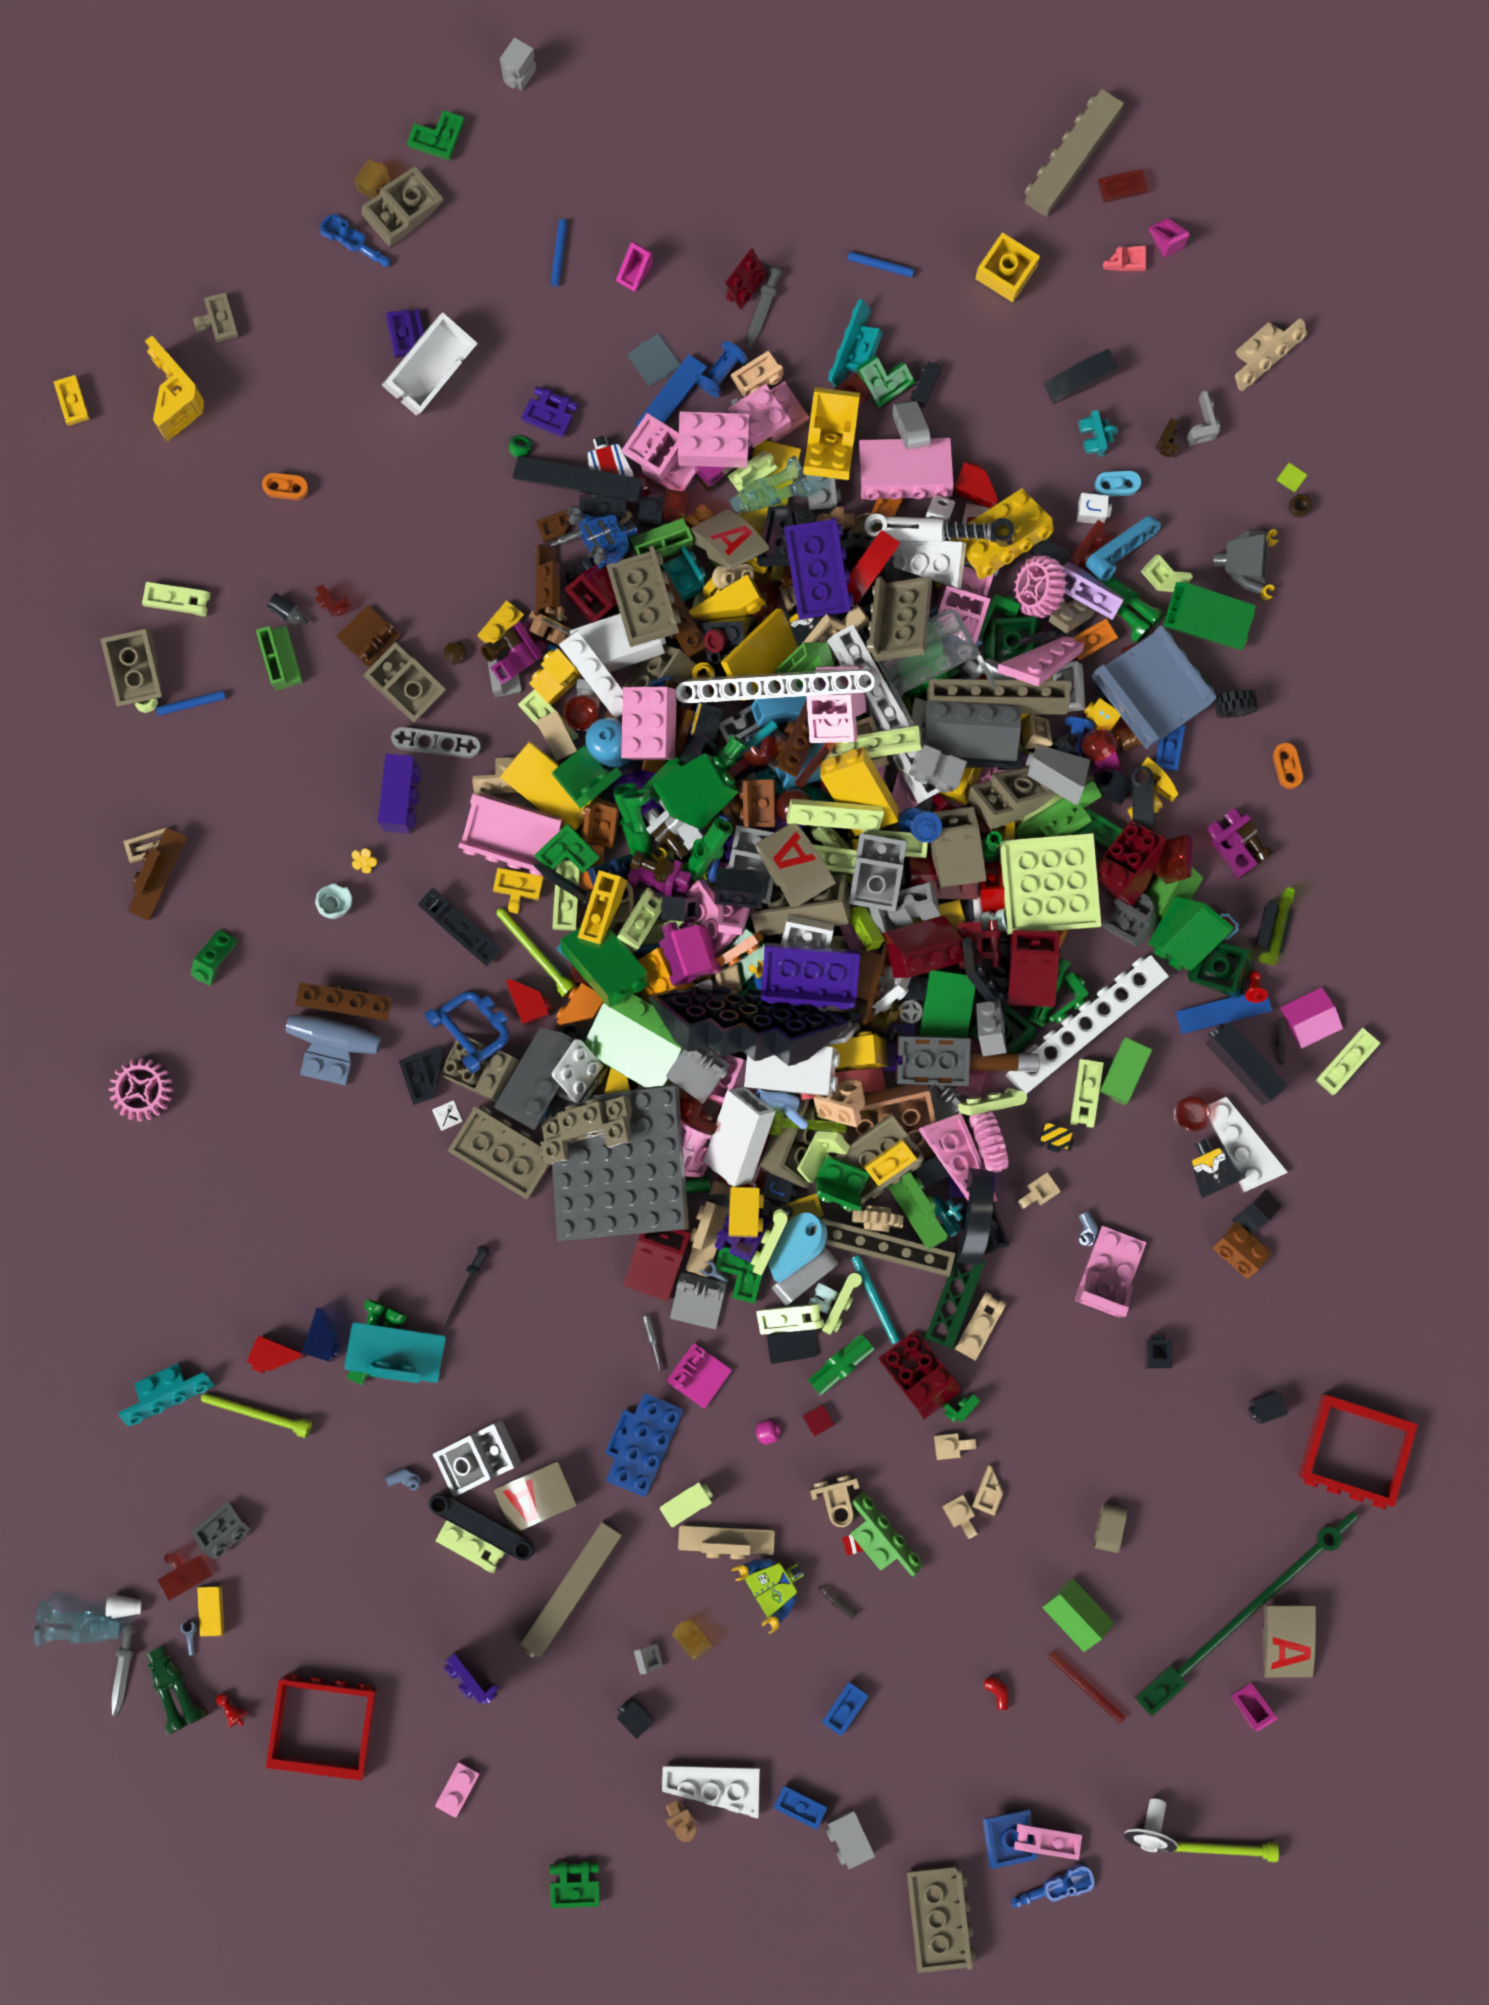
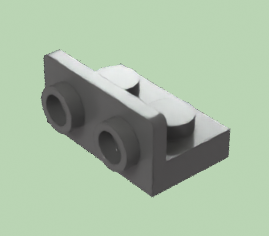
M228 1501L191 1531V1534L206 1555L212 1559H217L223 1556L233 1544L241 1541L251 1530V1527L242 1520L233 1504Z

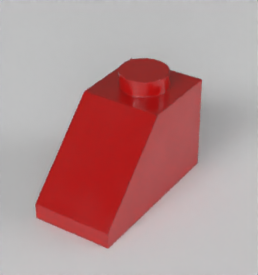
M964 462L954 486L953 494L987 508L997 505L998 498L986 471L978 464H967Z
M1000 862L984 863L986 881L980 882L981 904L983 912L990 911L996 913L997 910L1005 908L1002 868Z
M512 979L506 980L523 1026L550 1017L548 1011L552 1008L547 996L542 997L539 991Z
M258 1335L247 1363L252 1364L251 1369L264 1374L266 1370L274 1371L304 1358L305 1353Z

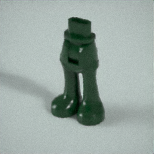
M164 1645L146 1653L150 1663L147 1667L150 1668L153 1681L152 1687L154 1691H157L167 1718L164 1726L166 1735L177 1732L187 1725L209 1715L205 1707H197L193 1703L183 1679L185 1677L183 1671H180L176 1663L170 1659L172 1657L171 1654L167 1655ZM171 1688L174 1689L177 1695L185 1720L181 1717L176 1708V1705L173 1701L172 1695L169 1690Z

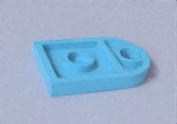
M801 1213L786 1223L768 1261L769 1268L776 1282L781 1283L818 1256L823 1250L827 1240V1228L820 1217L811 1213ZM816 1225L817 1230L815 1234L811 1236V1230Z

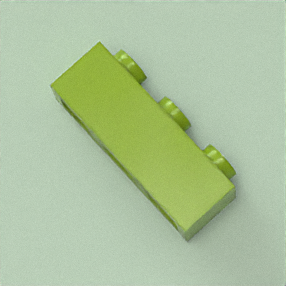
M864 906L853 907L850 911L849 921L867 951L879 949L885 939L868 910Z

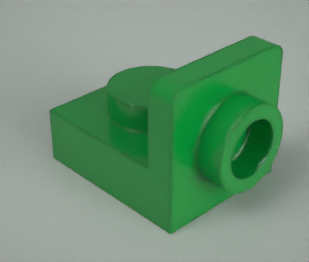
M973 1394L969 1398L965 1395L957 1404L959 1408L957 1412L946 1403L943 1406L946 1410L944 1415L954 1423L957 1420L962 1423L980 1400Z

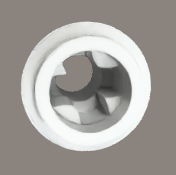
M113 1594V1597H107L106 1616H112L113 1619L141 1614V1600Z

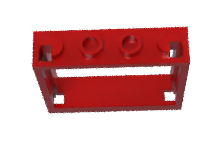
M1321 1395L1298 1477L1304 1479V1484L1317 1488L1318 1484L1327 1486L1326 1491L1340 1495L1341 1491L1349 1493L1350 1499L1362 1503L1364 1498L1371 1500L1374 1507L1386 1510L1387 1506L1395 1507L1418 1424L1335 1397ZM1330 1408L1405 1431L1387 1497L1311 1473Z
M287 1673L286 1677H281L278 1680L266 1768L362 1781L366 1773L377 1689L371 1688L372 1685L367 1683H357V1686H350L348 1681L334 1680L333 1683H327L321 1677H310L309 1680L300 1679L298 1674ZM288 1686L368 1697L358 1766L278 1756Z

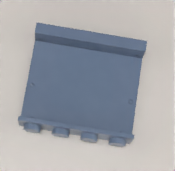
M1162 625L1153 634L1108 665L1104 666L1103 664L1097 668L1091 676L1146 750L1209 707L1217 698L1213 688L1201 678L1198 668L1191 665L1185 651L1180 647L1178 648L1173 641L1172 634L1164 629Z

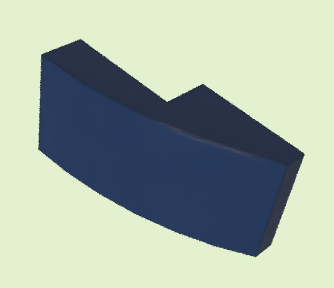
M632 855L620 857L587 869L593 887L599 870L628 880Z

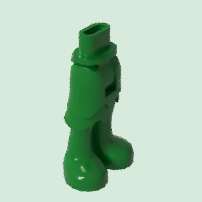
M1112 577L1107 581H1101L1124 599L1116 614L1122 617L1132 628L1131 639L1135 644L1139 643L1146 636L1150 627L1154 628L1165 616L1166 613L1161 608L1151 607L1139 599V594L1128 588L1121 581ZM1132 606L1144 617L1145 621L1128 609V607Z
M633 783L619 785L614 789V797L623 817L620 820V824L626 836L630 849L629 852L634 856L636 850L645 853V858L649 859L652 842L651 836L646 830L648 826L645 825L641 807L650 801V790H637V786Z
M366 1298L364 1308L368 1312V1317L365 1324L378 1325L387 1306ZM388 1308L382 1326L395 1328L396 1325L405 1322L407 1315L393 1308ZM349 1370L346 1378L364 1385L367 1376L370 1377L371 1375Z

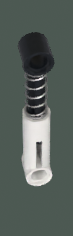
M872 514L868 516L864 524L869 537H876L879 532H873L872 529L876 524H882L883 531L894 539L902 541L944 542L946 537L949 540L952 538H958V540L962 538H967V540L976 538L977 541L985 539L999 546L1007 547L1013 544L1016 539L1014 525L1006 518H999L986 525L985 523L983 525H976L975 522L973 524H966V522L964 524H957V522L955 524H947L945 519L884 517L881 514ZM1001 529H1008L1009 533L1006 536L1001 537L998 535Z

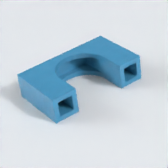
M807 697L755 699L751 709L758 727L766 726L772 720L775 723L789 722L790 719L794 721L800 714ZM826 742L812 743L797 778L775 767L783 789L822 780L820 769L821 761L827 759Z

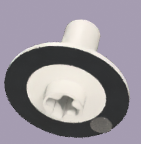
M1150 1799L1144 1830H1127L1124 1832V1838L1145 1851L1164 1853L1175 1851L1178 1846L1177 1843L1170 1837L1161 1834L1166 1802L1159 1799Z

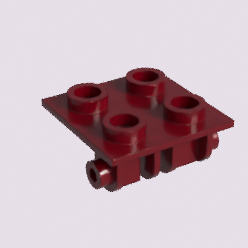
M753 248L748 251L725 282L728 288L726 291L727 295L725 296L726 299L730 302L735 300L740 310L750 300L752 294L767 276Z

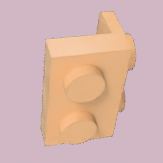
M767 351L732 373L731 379L745 398L765 384L768 386L769 384L775 385L782 379L784 368L781 364L778 365L770 352Z

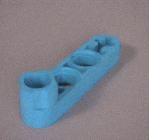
M1152 515L1145 517L1093 553L1086 562V568L1100 581L1109 580L1116 571L1114 563L1152 538L1159 531L1161 523Z

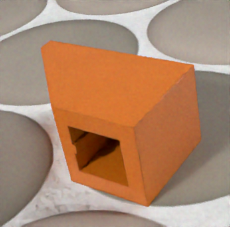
M581 983L579 987L575 986L568 997L571 1000L567 1007L562 1006L556 1015V1018H558L557 1024L562 1027L568 1023L594 1020L604 1002L593 989Z

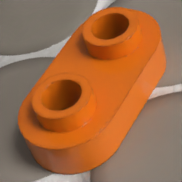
M270 473L262 481L264 492L272 498L302 500L309 491L307 482L301 476ZM273 484L279 485L275 490L271 489V486ZM295 487H301L299 492H294Z
M1279 744L1272 755L1278 780L1282 787L1294 789L1303 780L1297 750L1292 744ZM1286 753L1288 758L1284 760L1280 754ZM1286 775H1292L1293 781H1288Z

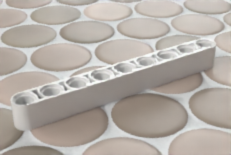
M867 667L694 678L684 681L677 686L676 697L683 703L861 693L876 688L881 682V675L877 669ZM865 674L871 677V685H867L864 682ZM842 676L847 677L849 681L848 687L842 684ZM819 677L826 681L825 688L819 685ZM797 678L803 682V689L797 687ZM774 680L779 681L781 684L780 691L774 687ZM753 681L758 684V692L752 689ZM730 683L736 686V693L730 690ZM709 684L714 687V695L708 691ZM686 686L691 687L693 691L692 696L686 692Z

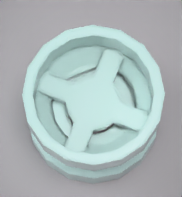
M1005 908L997 910L996 913L990 911L982 913L983 930L989 929L988 920H998V929H1001V932H1007Z
M818 1283L815 1288L816 1294L810 1298L808 1304L820 1302L821 1311L829 1315L832 1309L831 1304L837 1299L839 1293Z

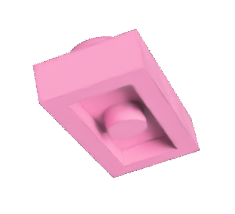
M459 1761L435 1807L456 1818L480 1772Z

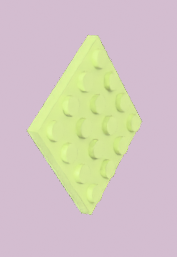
M1093 834L1001 841L1000 856L1007 935L1011 934L1012 930L1058 931L1101 927Z

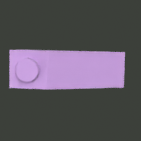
M1068 561L1063 569L1067 573L1064 580L1068 582L1065 585V590L1067 591L1065 594L1113 620L1124 599L1088 571Z

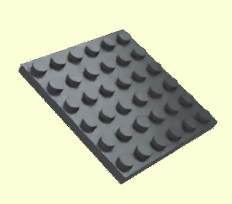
M679 1086L610 1093L590 1097L589 1100L599 1099L600 1102L622 1096L630 1098L632 1108L630 1135L632 1142L608 1148L604 1134L574 1143L568 1142L569 1160L552 1164L558 1242L689 1229ZM582 1097L579 1103L566 1099L552 1100L549 1106V1118L565 1111L567 1106L579 1105L580 1107L586 1105L582 1104L585 1097Z

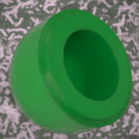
M521 435L510 438L509 452L513 457L518 458V456L526 457L529 455L532 442L528 438ZM523 442L526 446H520L516 443Z

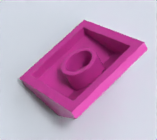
M695 925L671 932L685 976L722 972L720 965L716 961L717 955L708 928Z
M1322 987L1279 1007L1300 1049L1343 1029L1336 1008Z

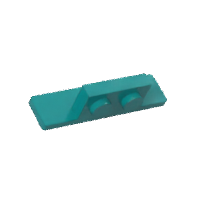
M862 299L858 300L856 307L852 311L849 326L845 330L841 347L837 351L833 368L829 372L828 380L836 390L842 389L848 371L857 372L856 368L875 356L883 335L879 328L865 327L871 309Z
M178 1363L134 1383L139 1403L120 1411L119 1417L127 1426L139 1424L146 1418L160 1414L176 1404H181L197 1394L206 1392L214 1387V1383L206 1372L185 1381L180 1365Z

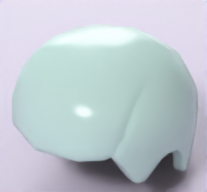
M334 883L322 887L317 892L315 905L321 915L330 919L343 917L349 911L353 897L347 887L343 888Z

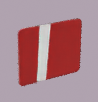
M852 1535L842 1537L848 1556L864 1551Z

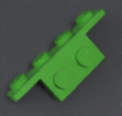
M1090 779L1085 782L1078 805L1062 797L1015 828V833L1019 839L1039 838L1042 835H1045V837L1071 835L1092 821L1084 808L1102 795L1094 781Z
M908 1172L903 1174L902 1179L898 1183L887 1186L927 1249H931L947 1240V1234L935 1216L934 1209L937 1208L931 1196H925L923 1193L924 1186L918 1177L914 1179L912 1174Z
M862 1491L852 1500V1504L865 1521L850 1534L880 1571L898 1559L912 1577L915 1576L923 1567L919 1556L908 1547L902 1535L895 1531L890 1525L888 1518L881 1514L874 1505L873 1500Z

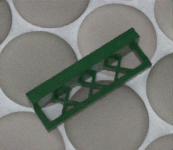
M956 1253L950 1277H947L924 1339L953 1349L986 1259L982 1258L980 1265L972 1264L970 1271L961 1275L957 1266L958 1262H956ZM955 1270H956L958 1276L955 1277V1278H953L954 1273H955ZM966 1275H968L967 1280H966V1283H965L963 1277L966 1276ZM960 1278L964 1287L963 1291L953 1297L949 1286L952 1281ZM948 1292L950 1298L944 1301ZM960 1297L958 1304H956L954 1299ZM952 1301L955 1307L954 1315L944 1318L941 1307L944 1303ZM938 1315H940V1317H941L942 1320L939 1321V1322H936V1321H937V1318H938ZM952 1319L948 1327L946 1321ZM944 1323L947 1330L944 1341L931 1336L934 1326Z

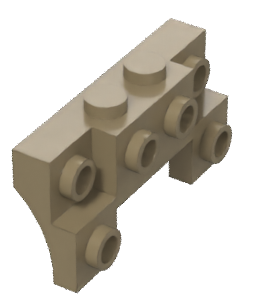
M622 1096L605 1102H600L599 1099H592L586 1101V1105L580 1107L579 1105L567 1106L565 1111L557 1113V1116L541 1120L544 1141L540 1143L544 1165L550 1166L563 1160L568 1161V1142L574 1143L602 1134L605 1136L608 1148L632 1142L630 1135V1118L632 1114L630 1098Z

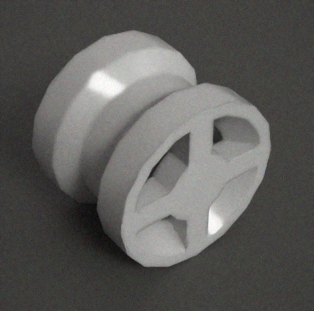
M907 1000L898 1006L896 1011L897 1019L902 1024H913L922 1017V1007L917 1001Z

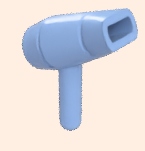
M757 1090L755 1095L774 1111L787 1115L801 1129L808 1127V1122L797 1113L799 1107V1098L787 1092Z

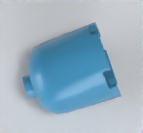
M611 718L599 719L592 723L585 737L586 747L591 756L604 769L614 770L616 767L620 768L623 765H627L631 760L621 758L622 723Z

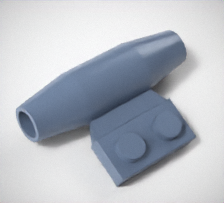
M290 1015L286 1024V1033L312 1043L304 1054L300 1075L341 1085H347L352 1065L350 1053L378 1054L382 1036L359 1026L319 1016Z

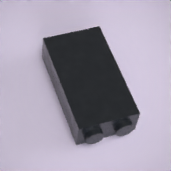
M1231 1022L1226 1026L1221 1023L1207 1035L1210 1039L1205 1044L1261 1105L1272 1101L1288 1086Z

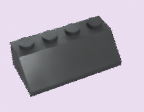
M927 701L924 711L923 744L941 751L942 754L957 758L1016 761L1021 730V707Z
M539 1028L494 1108L535 1130L560 1088V1085L552 1077V1072L575 1039L561 1032Z

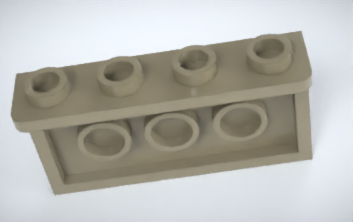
M653 545L649 546L650 552L621 560L615 564L606 565L630 647L679 633L677 624L681 623L678 610H672L671 604L675 603L672 590H666L665 585L670 583L666 570L661 571L659 566L664 564L660 551L655 552Z
M930 576L886 584L882 577H876V584L873 586L874 603H871L872 621H869L870 639H867L868 652L872 653L876 662L926 653L932 590Z
M481 1105L479 1109L473 1106L471 1114L452 1142L448 1152L528 1200L549 1167L544 1165L541 1143L537 1145L532 1142V1136L523 1130L517 1133L511 1129L513 1124L503 1118H500L499 1121L491 1117L493 1112Z
M893 1113L850 1142V1149L847 1154L835 1153L832 1155V1157L865 1169V1164L903 1138L917 1156V1160L880 1186L869 1175L861 1193L862 1207L869 1198L879 1196L886 1186L898 1183L902 1179L903 1174L909 1170L914 1171L919 1168L924 1160L923 1152Z
M959 1865L906 1871L917 1972L923 1973L959 1968L971 1970L972 1963L976 1962L974 1947H970L969 1937H973L972 1923L967 1922L966 1912H970L969 1897H964L963 1887H967L966 1872H961Z

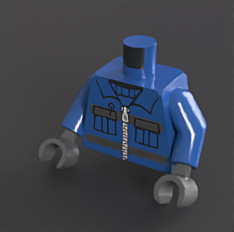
M571 506L567 512V515L570 516L569 522L572 525L579 522L581 538L590 552L589 557H593L599 569L610 563L615 564L621 561L630 550L628 537L638 533L633 521L620 525L614 515L592 516L582 513L581 509L577 506Z

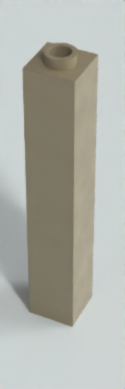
M601 1522L522 1641L523 1651L530 1657L535 1658L538 1656L541 1658L622 1536V1533L606 1522Z

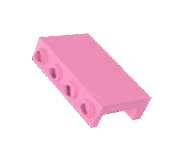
M930 438L929 447L906 449L902 439L859 440L861 499L891 498L897 500L900 498L921 499L933 497L934 495L943 498L952 496L953 471L950 438Z
M480 792L473 793L470 801L472 803L462 841L459 842L458 847L464 849L463 852L476 856L478 853L485 855L486 860L492 862H499L501 860L507 862V866L511 868L521 869V867L530 869L529 872L531 874L543 876L534 867L535 863L542 865L534 854L562 829L565 818Z

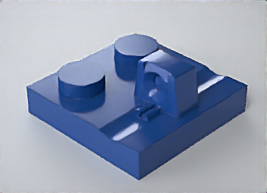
M1029 1809L982 1818L990 1868L996 1869L1038 1859L1037 1853L1014 1849L1019 1833L1016 1832L1017 1824L1033 1827ZM1028 1834L1027 1844H1032L1033 1835Z

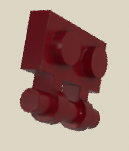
M988 920L989 929L982 930L981 921H958V933L962 939L971 936L983 959H990V967H1000L999 958L1002 957V953L999 950V937H1001V929H998V920ZM982 938H989L990 950L983 951ZM965 961L959 963L960 969H965Z

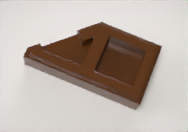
M569 509L536 520L543 543L556 540L559 536L567 534L571 526L569 522L570 516L567 515Z

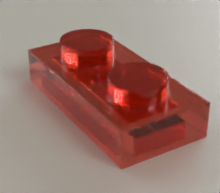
M1142 169L1103 177L1098 180L1103 203L1146 194L1148 190Z

